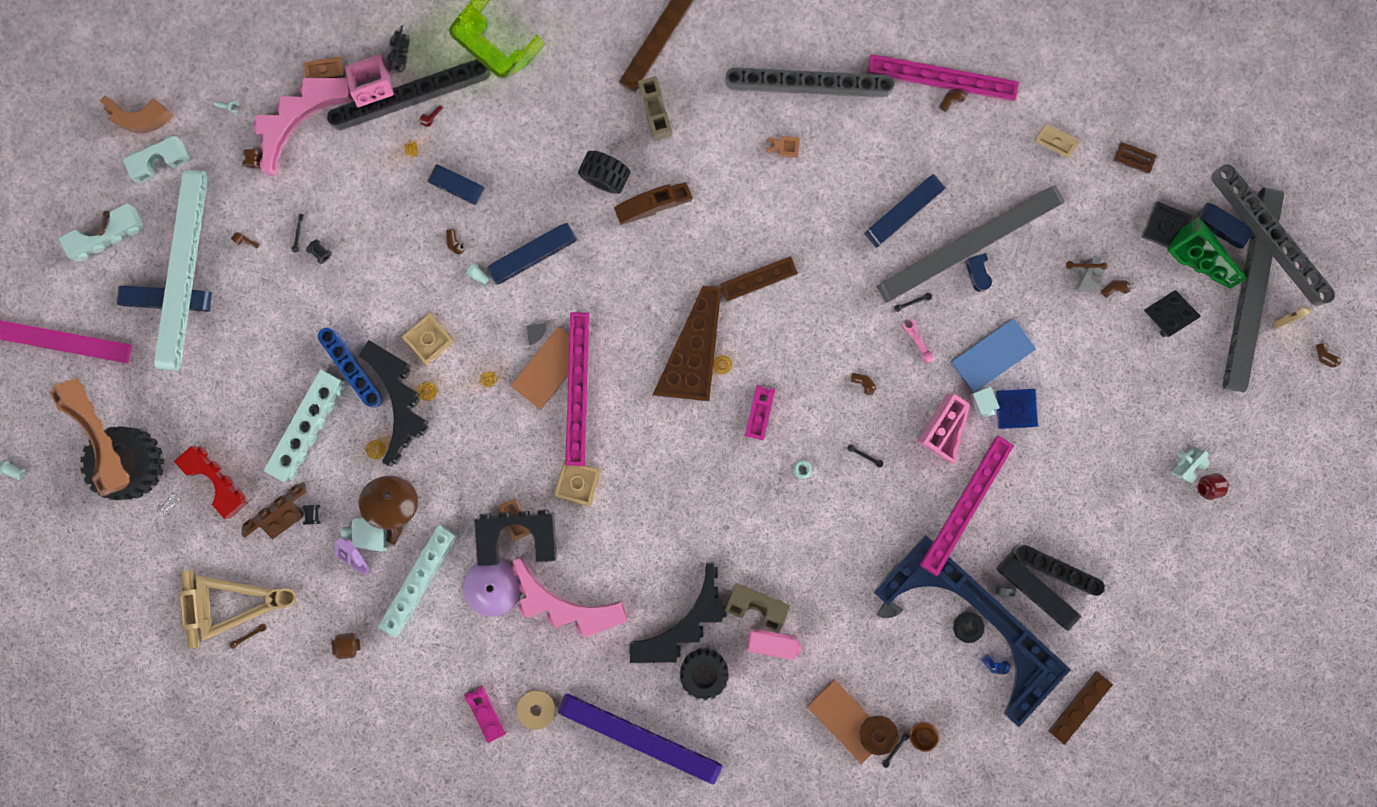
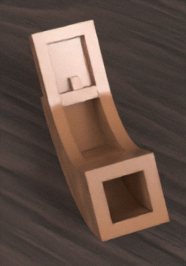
M105 95L100 100L105 105L103 109L111 115L108 119L122 129L133 133L153 132L163 127L174 116L154 98L137 112H125Z

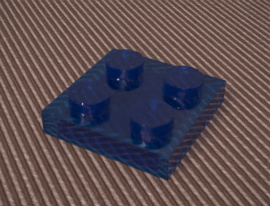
M1035 389L995 391L996 400L999 405V409H997L998 429L1038 427Z

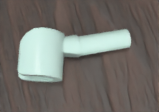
M232 101L229 104L214 102V106L228 109L234 115L238 114V111L232 110L233 106L240 107L237 102Z

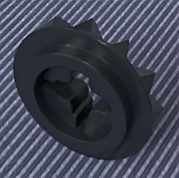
M964 612L959 614L954 620L953 631L960 641L974 643L982 637L984 623L979 615L973 612ZM971 621V626L976 630H968L966 633V629L961 624H968Z

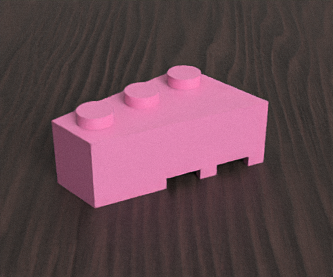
M946 394L918 438L917 443L944 461L955 464V457L958 446H960L962 429L965 427L970 404L956 394Z

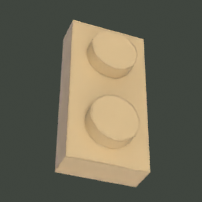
M1045 123L1035 142L1069 158L1078 145L1079 139Z

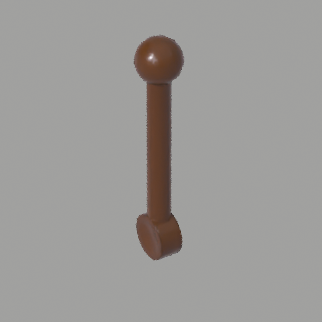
M109 211L103 212L101 227L96 232L99 236L106 232L104 228L107 219L110 217Z
M1068 261L1066 268L1089 267L1105 270L1108 264L1106 262L1101 264H1083Z
M260 624L258 629L237 641L230 642V648L235 649L241 642L258 632L265 631L267 626Z

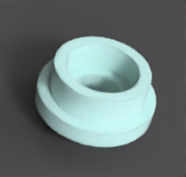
M806 460L797 461L793 466L794 475L799 479L808 478L812 474V465ZM800 466L806 467L805 473L799 471Z

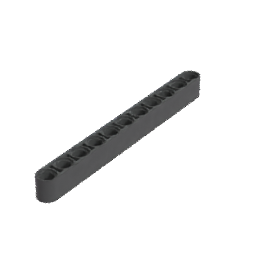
M1056 185L876 287L885 303H888L1058 207L1065 200Z
M1263 187L1258 197L1279 222L1284 192ZM1258 217V221L1262 224V219ZM1270 232L1271 237L1275 239L1274 233ZM1254 233L1249 241L1244 268L1247 279L1241 283L1222 383L1224 389L1242 393L1247 390L1273 258Z

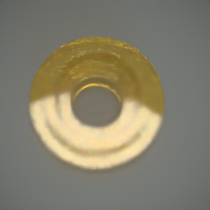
M408 140V144H405V154L409 155L410 159L418 157L417 142Z
M720 355L715 358L713 368L718 374H727L732 368V361L729 357ZM721 361H724L726 363L725 368H721L719 366V363Z
M489 371L480 375L479 383L484 385V387H492L499 379L495 372Z
M432 382L422 383L418 389L419 397L425 401L434 399L437 395L435 384ZM426 388L429 389V392L427 394H425Z
M373 440L366 446V454L371 459H380L385 454V445L381 441ZM375 446L379 448V452L376 454L373 452Z

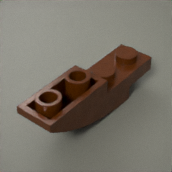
M687 182L673 186L667 184L632 197L616 205L614 210L620 225L656 215L658 211L692 202L693 198Z

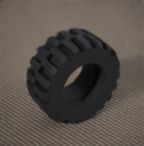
M123 426L108 427L104 431L112 441L113 450L115 451L122 445L128 446L134 453L136 464L132 475L129 477L130 483L124 489L102 496V498H109V500L140 498L143 496V493H149L152 490L151 485L156 486L159 482L157 476L163 473L160 465L164 464V459L160 458V454L163 453L162 449L156 447L158 442L155 438H150L151 435L141 431V429ZM89 439L88 442L90 444L89 446H84L83 452H85V455L80 459V462H83V467L80 470L81 474L86 476L83 478L84 482L91 484L89 489L100 496L92 480L95 471V453Z

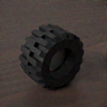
M588 151L578 170L579 176L584 181L612 194H621L631 173L624 163L599 151Z
M699 648L694 652H690L684 658L680 667V682L683 685V689L688 692V695L694 696L698 700L699 698L703 700L708 698L714 699L727 686L729 679L727 663L717 651L709 650V648ZM701 663L712 665L716 671L714 681L707 685L698 684L693 678L695 666Z

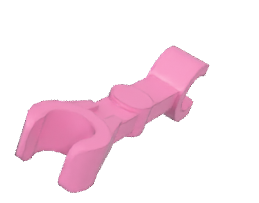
M910 318L909 321L912 327L907 328L903 322L902 328L912 336L914 343L922 353L925 363H930L934 360V357L927 350L922 338L918 335L915 321Z

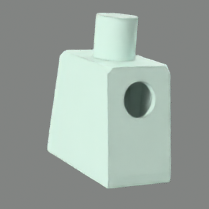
M363 518L352 519V527H342V539H352V543L356 548L387 551V530L373 527Z

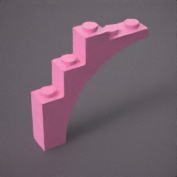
M303 78V85H300L302 97H279V103H277V113L279 115H256V121L253 125L254 132L263 139L260 143L261 150L263 151V158L260 159L262 172L268 176H276L277 162L284 143L297 125L309 115L328 106L351 103L353 101L347 78Z
M523 557L513 561V572L515 576H519L521 581L519 588L522 594H526L525 598L519 600L521 604H518L521 614L525 615L526 618L548 610L547 618L550 625L554 624V627L557 628L577 620V631L579 635L583 634L584 638L628 621L622 601L603 606H585L562 600L550 593L535 579Z

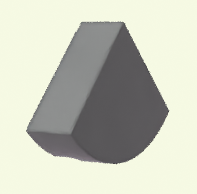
M546 323L527 326L529 345L537 343L546 332Z
M997 587L996 593L1000 596L1014 597L1016 596V589Z
M893 602L889 606L883 603L876 615L881 618H892L898 616L903 609Z

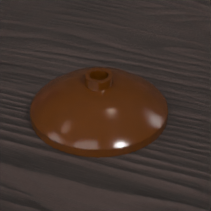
M382 476L370 481L363 488L359 496V510L363 519L371 526L384 530L396 529L405 525L413 518L418 507V496L414 487L407 480L397 476ZM391 495L390 498H385L384 496Z

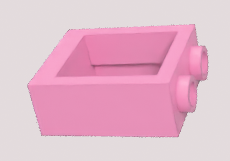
M381 54L345 66L350 93L357 107L394 95L389 71ZM381 76V79L359 87L356 86L358 83Z
M750 628L746 647L748 652L795 660L796 655L799 656L801 644H799L796 636Z

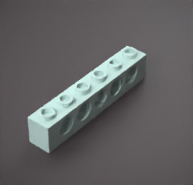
M320 369L265 467L264 472L282 482H290V480L295 479L299 464L305 461L309 446L312 447L317 439L315 435L326 423L325 417L333 411L335 399L343 393L345 381ZM327 388L329 395L323 398L322 391ZM318 405L319 413L314 415L312 412L313 407ZM306 422L310 424V429L307 432L303 430V425ZM296 439L300 440V447L298 449L294 447ZM287 456L291 458V463L288 466L284 462Z
M443 525L437 526L379 624V629L393 637L400 635L458 537L457 533Z

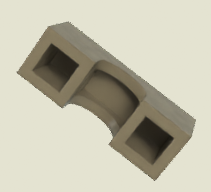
M657 76L639 80V89L653 140L657 141L671 137L672 129L664 108Z
M736 583L730 594L725 611L743 618L747 610H756L762 616L761 627L779 634L785 623L790 605Z

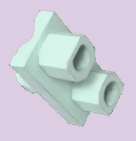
M1196 447L1189 448L1186 452L1179 450L1177 455L1180 459L1176 462L1177 465L1171 472L1173 475L1192 483L1197 478L1194 470L1196 468L1203 470L1210 464L1206 458L1209 455L1208 452Z

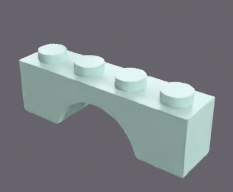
M125 204L110 212V221L105 229L106 232L102 236H87L75 229L58 239L67 257L81 262L88 259V256L93 253L104 251L105 247L110 244L120 243L122 238L128 235L138 234L139 230L144 228V225L135 207Z

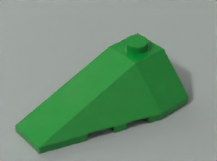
M1199 217L1182 227L1167 248L1168 252L1180 264L1187 265L1193 268L1194 271L1211 277V280L1229 289L1247 279L1245 273Z

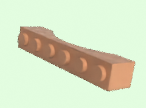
M78 378L55 384L49 393L57 409L74 419L84 429L92 443L95 453V471L92 480L100 496L102 497L124 489L130 483L129 475L123 470L120 464V457L114 452L112 441L106 435L103 423L97 417L94 405L86 395L84 385L80 383Z

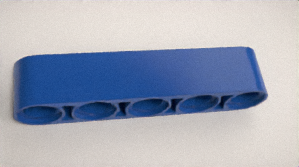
M330 328L321 329L318 333L319 342L361 401L369 407L377 408L381 406L383 395L339 333ZM332 333V339L326 342V335ZM339 348H343V355L341 357L336 355ZM353 363L354 370L349 373L347 367ZM364 378L365 386L363 388H359L358 382L360 379ZM375 394L377 399L371 404L369 397Z

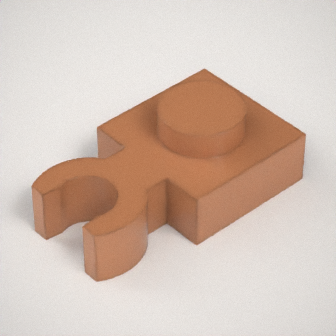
M781 136L780 141H777L775 138L769 137L767 142L773 143L774 147L766 148V152L774 153L779 151L780 157L798 158L800 138Z

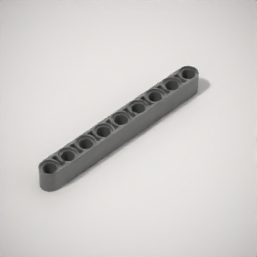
M734 67L728 69L725 77V83L729 89L747 91L887 97L894 87L892 77L874 74ZM731 76H736L739 80L736 82H732L729 80V78ZM755 77L758 81L751 83L748 81V78ZM774 78L776 83L770 84L767 82V79ZM793 79L795 84L789 85L786 83V80ZM812 80L814 84L812 86H808L805 84L804 81ZM828 80L832 82L833 85L827 87L824 85L823 82ZM847 81L851 84V87H844L842 83ZM861 83H868L870 88H863ZM880 84H887L889 89H882Z
M1229 164L1216 169L1211 175L1214 185L1310 303L1320 306L1332 302L1335 298L1334 289L1238 171ZM1221 172L1225 173L1226 179L1222 177ZM1233 187L1238 189V194L1234 192ZM1246 202L1250 204V209L1247 208ZM1258 217L1262 219V224L1258 221ZM1270 232L1274 233L1275 239L1271 237ZM1283 247L1286 248L1287 254L1283 252ZM1295 262L1299 264V269L1296 268ZM1308 277L1311 279V285L1308 283ZM1320 292L1324 295V299H1321Z

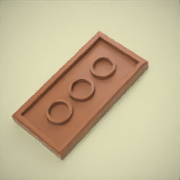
M557 327L511 384L512 388L540 410L568 377L569 335L560 327Z
M834 679L807 705V708L862 764L872 755L864 749L859 736L861 725L870 716ZM878 730L874 733L875 740L880 741L884 738L883 731Z

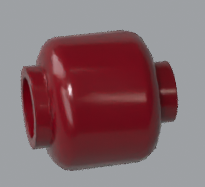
M1213 473L1200 478L1197 490L1205 499L1214 500L1226 496L1229 483L1223 475Z

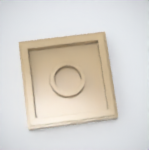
M431 312L401 336L425 366L430 364L455 342Z
M564 460L554 497L591 507L601 470L589 466H566Z

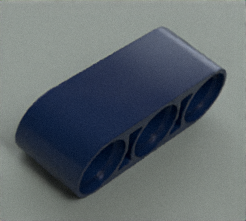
M435 164L427 180L430 184L474 205H477L485 189L480 184L438 164Z
M1206 203L1197 216L1213 234L1239 249L1245 247L1253 234L1248 225L1211 203Z

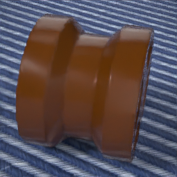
M252 149L243 150L245 160L242 161V166L251 169H261L260 159L263 157V152Z

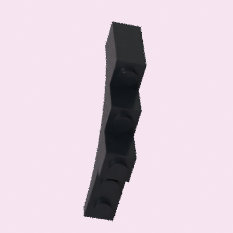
M368 340L359 357L367 362L380 376L392 402L394 417L393 434L382 463L387 466H393L394 464L397 465L401 460L402 450L408 448L411 444L412 435L420 438V436H424L427 433L429 421L411 411V408H415L419 403L420 393L401 382L410 375L411 365Z
M714 562L706 563L705 579L701 592L685 618L661 635L646 640L630 641V663H677V657H681L680 645H677V643L700 642V637H703V625L699 626V623L723 622V617H726V606H722V601H715V598H718V586H714V578H718V567H714Z

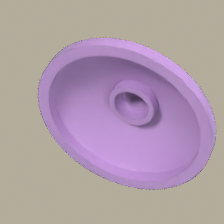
M500 559L497 565L477 566L476 563L465 576L463 592L468 605L474 611L484 616H499L511 610L517 603L521 593L519 588L521 581L519 576H515L512 565ZM488 585L493 586L492 592L487 590Z

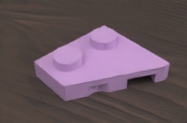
M339 537L335 542V556L366 576L370 569L355 548V545L347 539L344 541Z

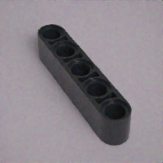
M1019 544L1012 549V556L1020 563L1086 594L1100 596L1105 590L1102 580L1030 546ZM1024 548L1026 556L1021 559L1018 553L1020 549ZM1041 556L1044 563L1039 567L1036 561ZM1060 565L1061 573L1056 575L1054 568ZM1077 573L1079 580L1073 583L1072 576ZM1092 582H1095L1097 587L1092 592L1090 590V584Z
M1010 554L996 568L1001 575L1065 630L1070 631L1082 617Z

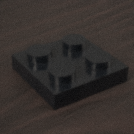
M1157 201L1154 203L1141 238L1168 248L1181 228L1191 222L1193 215Z

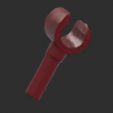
M439 105L429 116L422 114L419 119L420 124L430 127L435 116L443 107Z

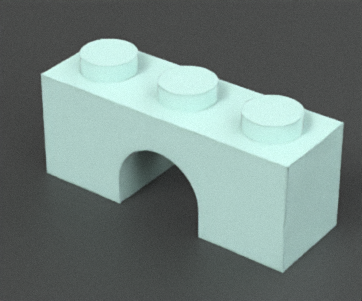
M176 136L165 137L162 142L150 144L145 147L146 149L132 152L128 157L123 158L131 180L139 184L156 176L153 166L156 160L164 158L166 164L172 168L191 161L182 140Z

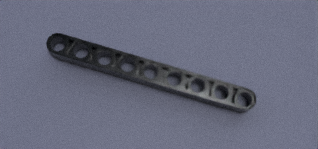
M475 59L392 88L394 95L364 106L357 107L354 101L334 108L328 112L327 120L336 130H344L485 81L490 76V69L483 59ZM479 67L485 68L482 73L476 72ZM460 74H467L464 79H458ZM443 80H449L447 85H441ZM425 86H431L429 91H423ZM408 92H413L410 98H405ZM395 98L394 103L388 104L389 99ZM373 104H377V108L375 110H370V107ZM359 110V114L352 117L353 112ZM341 116L340 122L335 123V119Z

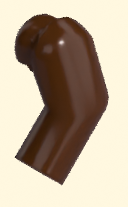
M1326 343L1316 345L1318 358L1321 363L1332 368L1340 365L1341 359L1328 353Z
M402 526L390 529L391 532L386 541L395 545L402 532Z

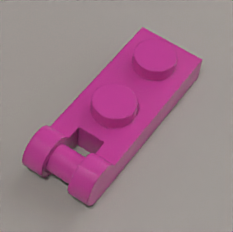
M756 385L745 437L764 440L775 388L766 389L762 388V385ZM760 395L767 396V401L759 400Z
M483 685L477 687L473 692L469 691L464 694L487 743L506 734ZM480 697L483 702L477 704L475 699Z

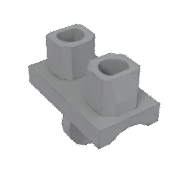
M1094 256L1093 259H1089L1087 264H1101L1099 262L1100 258ZM1081 260L1080 263L1086 264V261ZM1073 267L1071 269L1075 272L1073 278L1078 279L1081 275L1075 289L1078 291L1084 289L1094 292L1099 282L1091 279L1092 274L1102 276L1105 270L1101 268Z

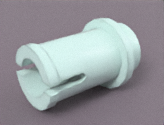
M472 264L466 274H468L469 278L472 277L485 287L492 277L480 270L478 265Z
M9 461L0 462V475H8L17 480L23 478L25 469L14 466Z

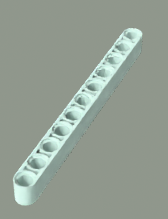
M184 170L182 174L155 354V367L157 370L178 371L181 366L207 188V173L205 171Z

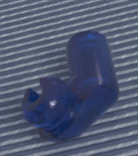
M989 654L981 659L993 674L1005 675L1011 669L1009 662L995 663Z

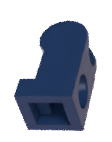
M986 253L965 260L972 286L977 292H984L992 285V279L987 274L984 265L988 261Z

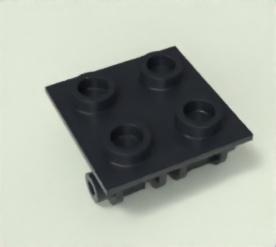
M403 25L398 30H395L394 35L390 39L392 50L388 54L386 62L389 65L388 71L396 68V72L403 73V70L406 69L408 56L403 53L409 52L410 39L409 35L402 34Z
M1176 290L1144 310L1161 329L1159 333L1163 338L1171 337L1201 317Z

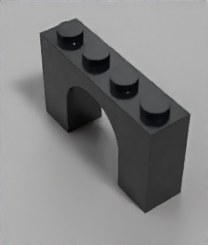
M549 509L537 510L538 513L530 514L528 510L518 511V515H511L510 512H500L499 516H491V513L479 514V517L474 519L477 566L497 565L500 562L499 535L503 528L509 525H521L531 532L535 542L536 562L556 561L557 544L554 512H549Z

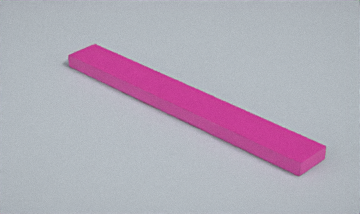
M874 54L870 55L867 74L888 75L897 80L950 90L960 89L966 93L1009 101L1016 100L1019 81Z
M570 312L566 466H585L590 313Z
M0 320V340L129 363L132 349L130 344Z
M1000 436L994 438L921 561V567L938 576L1014 445Z

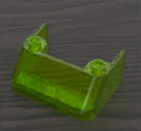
M471 0L449 28L450 36L498 78H508L526 68L545 45L542 39L536 34L524 50H516L509 57L506 56L482 35L488 23L487 19L481 14V11L491 0Z

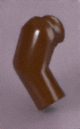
M960 89L948 92L941 102L939 109L947 112L952 102H964L966 94Z
M455 229L446 230L448 249L455 254H463L466 246L464 243L456 240Z
M1113 280L1101 290V294L1106 298L1114 291H1121V293L1127 294L1131 291L1130 283L1126 280Z
M852 373L851 382L862 384L864 393L869 396L873 395L876 385L867 375Z

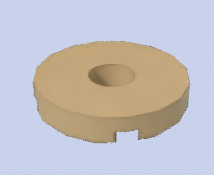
M1307 306L1297 310V312L1277 319L1271 325L1274 330H1278L1309 316L1312 312Z
M542 690L527 692L521 697L517 705L519 721L525 727L532 730H540L547 727L556 714L554 699ZM535 704L539 705L542 709L539 715H534L531 711V707Z

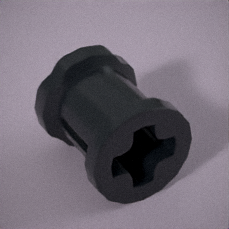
M318 239L312 241L306 248V252L311 253L319 264L325 263L332 255V252L326 250Z
M303 505L302 508L305 510L303 525L321 524L318 516L320 505Z

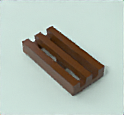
M1123 142L1119 143V148L1113 161L1147 174L1151 173L1157 155ZM1125 149L1131 151L1133 153L1139 154L1151 160L1147 161L1138 156L1123 152L1122 150ZM1120 156H1123V157H1126V158H1128V159L1134 160V161L1139 162V163H1141V164H1138V163H1135V162H1133V161L1127 160V159L1122 158V157H1120Z

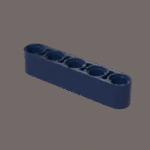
M932 174L872 225L864 235L876 248L879 247L944 191L946 187L935 174Z
M564 223L493 262L487 267V270L496 285L502 284L575 243L577 238L569 224Z
M120 285L118 286L116 305L162 309L165 288ZM192 290L189 311L210 312L212 292Z

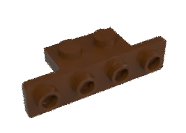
M302 482L299 485H294L286 495L279 496L270 507L263 508L255 518L247 520L242 525L241 535L245 538L261 527L273 540L304 517L303 512L293 502L306 493V484Z

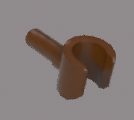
M236 232L231 237L238 245L244 241L257 249L260 244L249 240L239 232Z

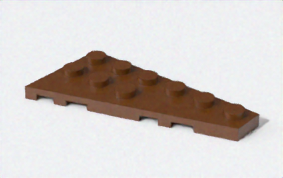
M702 286L652 396L709 402L721 297L720 287Z

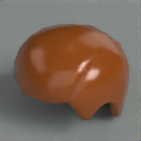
M920 721L910 730V742L917 750L929 752L938 745L939 731L933 724Z

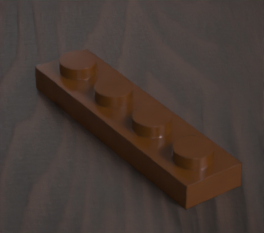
M790 256L723 282L720 286L726 301L729 302L796 276L798 272Z
M1096 671L1048 732L1065 745L1114 684Z

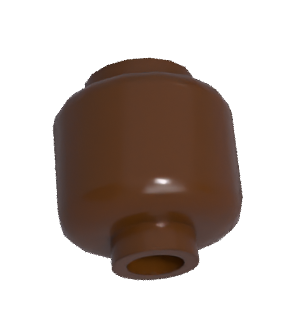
M353 633L337 634L335 639L331 640L332 655H336V658L339 660L355 658L357 651L360 650V639H356Z

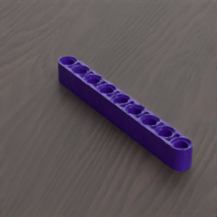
M566 693L557 713L707 783L715 785L723 765L571 694Z

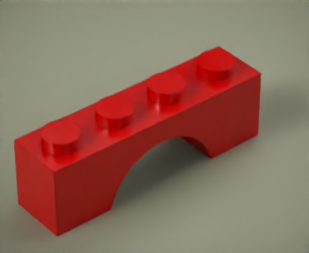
M190 446L174 462L186 476L198 474L207 476L215 487V497L211 505L224 519H231L248 504L245 500L246 496L242 491L236 490L233 487V481L219 471L221 469L220 466L207 457L208 452L203 447Z

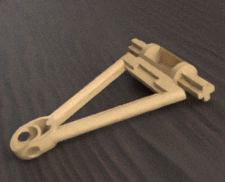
M193 570L181 571L182 591H179L182 626L183 630H186L188 649L200 647L199 628H201V638L204 641L273 609L292 606L296 601V593L290 588L268 589L199 575L196 576L197 589H195ZM208 587L266 598V603L212 626Z

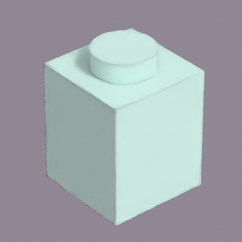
M991 387L969 395L977 416L984 415V418L994 415V410L999 409Z

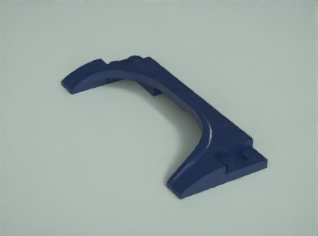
M924 535L902 561L897 563L873 593L889 606L896 597L908 590L918 587H939L961 596L1002 634L1012 652L1015 666L1014 685L1010 700L1003 714L1019 728L1071 669L950 557H948L938 576L921 567L920 563L933 543L928 536Z

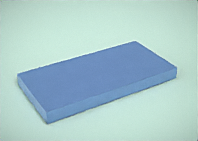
M1013 318L951 361V364L971 392L975 393L1035 351L1036 348Z

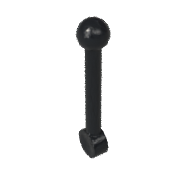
M300 213L294 246L291 248L294 253L299 251L298 241L303 220V214Z
M926 293L923 297L915 299L902 305L897 304L895 305L894 309L896 312H900L902 308L916 304L923 300H931L932 295L930 293Z
M852 444L847 446L849 452L861 455L875 463L877 467L883 466L882 460L870 457L857 450Z
M907 733L902 734V739L887 759L882 761L884 768L890 766V761L905 741L909 740Z

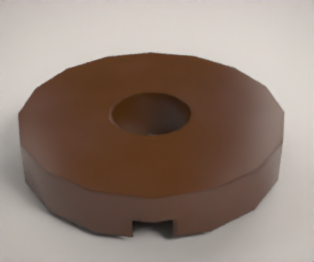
M882 715L866 719L859 731L860 741L864 749L870 754L877 756L892 752L899 740V733L895 723ZM878 730L884 732V738L880 741L874 739V733Z

